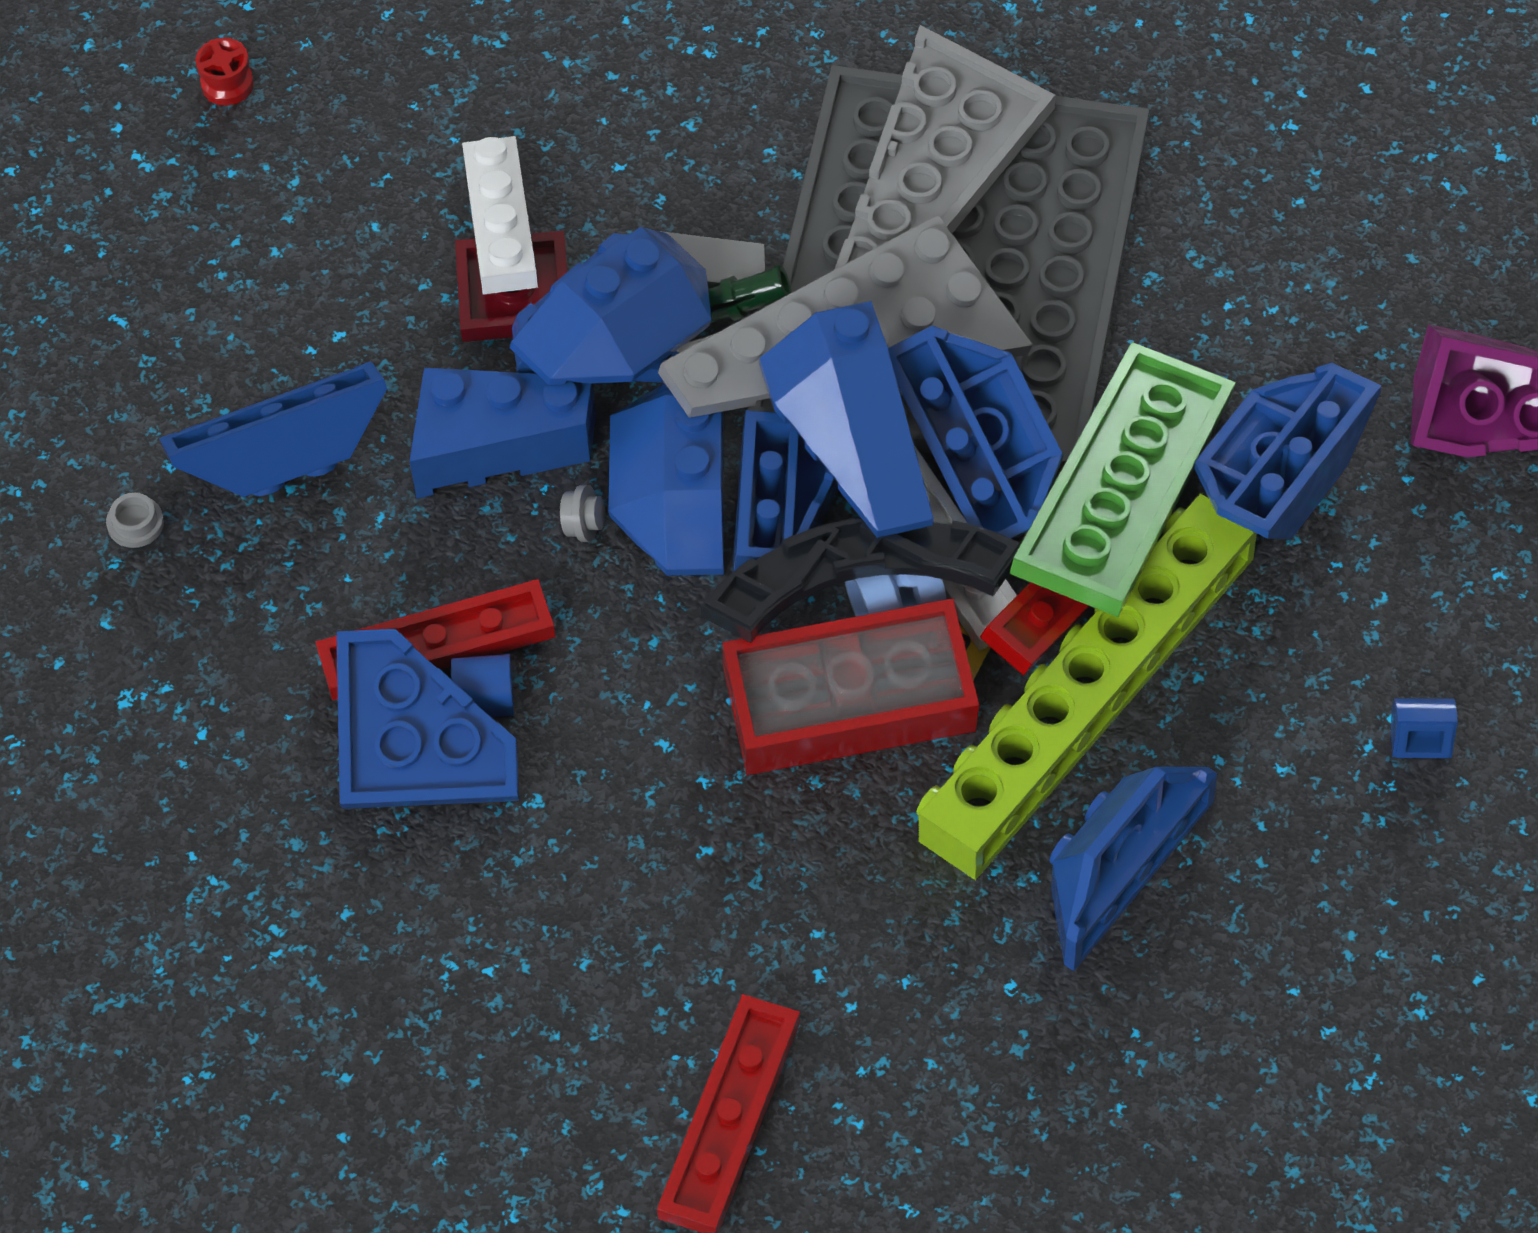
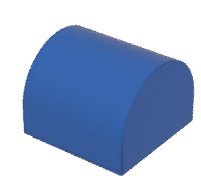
M510 654L451 659L452 681L467 693L490 717L514 716L513 671Z
M1394 698L1391 710L1392 757L1452 758L1458 723L1455 699Z

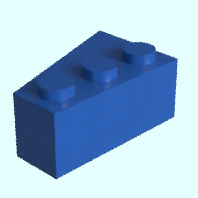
M424 368L409 461L416 499L434 495V488L468 482L469 487L486 484L485 477L520 470L521 476L589 462L591 460L596 422L593 383L566 381L565 385H548L537 374Z
M745 411L740 447L732 573L751 558L757 560L766 553L782 546V540L821 526L838 490L836 479L820 460L815 461L805 449L803 438L790 422L785 424L777 413Z

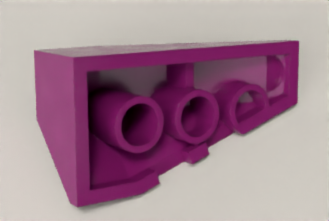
M1428 324L1413 380L1411 444L1416 447L1463 457L1485 456L1488 452L1518 449L1520 452L1538 450V350L1482 335Z

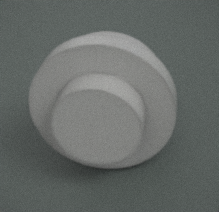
M579 485L575 491H566L562 496L560 503L561 526L567 537H577L580 542L593 541L597 530H602L606 517L605 505L602 497L596 496L590 485Z
M127 493L117 498L111 505L107 514L106 525L110 537L117 544L124 547L137 548L150 544L160 535L164 526V517L160 506L148 496L141 493Z

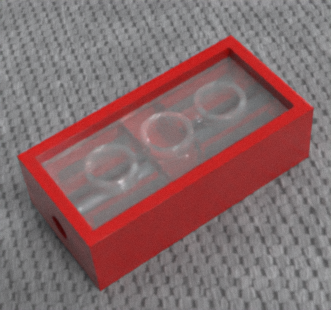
M953 598L757 635L751 643L742 638L722 642L723 671L746 776L976 732L979 702Z

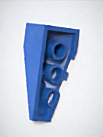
M872 301L816 312L759 358V365L775 412L785 424L790 422L805 441V449L815 461L820 460L838 482V490L877 538L933 526L934 518L891 358Z

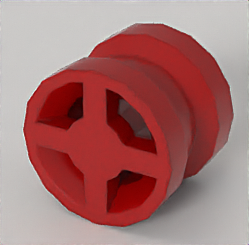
M217 38L203 44L197 51L195 58L196 66L200 76L203 95L208 101L216 105L229 106L238 104L249 96L252 92L254 81L251 69L249 68L250 63L247 49L241 42L232 38Z

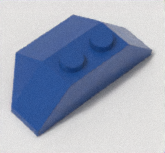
M639 227L562 280L511 341L510 349L548 385H565L566 381L590 384L632 382L710 326L712 318L706 269L667 233Z
M933 325L889 347L888 351L898 387L966 522L997 532L1013 540L1026 534L1051 490L1064 455L1012 353L949 333L947 330Z
M370 361L356 366L354 369L340 372L188 427L180 432L160 437L159 440L173 467L242 497L251 494L264 496L280 490L286 481L303 475L320 476L335 469L338 462L351 458L383 398L387 386L380 372Z
M1328 363L1315 368V373L1291 376L1251 390L1195 461L1194 470L1217 515L1267 539H1292L1347 468L1380 395L1382 385L1334 363Z
M664 383L610 415L609 517L638 547L655 560V564L666 576L724 575V411L689 418Z
M1153 767L1125 776L1110 794L1102 791L1097 795L1086 812L1085 824L1075 836L1067 833L1060 839L1052 851L1049 862L1053 865L1051 892L1063 961L1066 967L1072 971L1078 968L1214 803L1217 773L1209 767Z

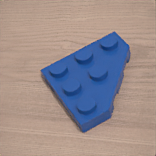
M396 629L337 631L339 795L342 809L519 801L518 743L511 733L500 723L494 721L467 693L413 647V644Z

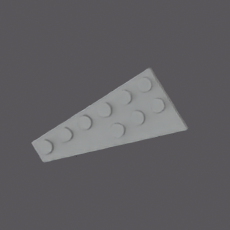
M920 25L915 38V47L911 59L906 63L895 104L891 106L869 169L867 185L864 193L860 195L855 209V219L848 239H845L835 269L936 215H939L950 232L953 233L1055 109L1056 95Z
M936 215L667 359L660 364L658 374L689 418L755 406L757 400L770 398L759 365V358L816 312L872 301L888 348L932 325L947 330L949 333L1012 353L1013 357L1028 355L1033 344L939 215Z

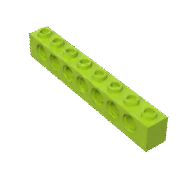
M1201 493L1186 510L1182 507L1178 508L1169 518L1163 530L1162 538L1156 543L1119 617L1095 608V614L1084 626L1076 624L1065 636L1060 646V653L1049 666L1041 664L1034 670L1026 683L1025 693L1014 706L1006 704L998 711L990 724L989 734L977 747L973 744L969 745L961 753L954 765L953 775L941 788L937 785L933 786L924 795L917 808V815L919 816V842L976 881L1252 562L1257 533L1217 515L1210 499ZM1193 560L1197 564H1185L1180 561ZM1150 598H1156L1164 602L1154 604L1149 603L1145 600ZM1121 637L1130 640V642L1116 643L1110 639ZM1089 677L1096 681L1093 683H1081L1075 679ZM1044 717H1055L1061 720V722L1056 724H1047L1040 721L1039 719ZM1017 757L1026 762L1020 765H1011L1003 760ZM974 798H983L991 803L985 806H973L967 803V801Z

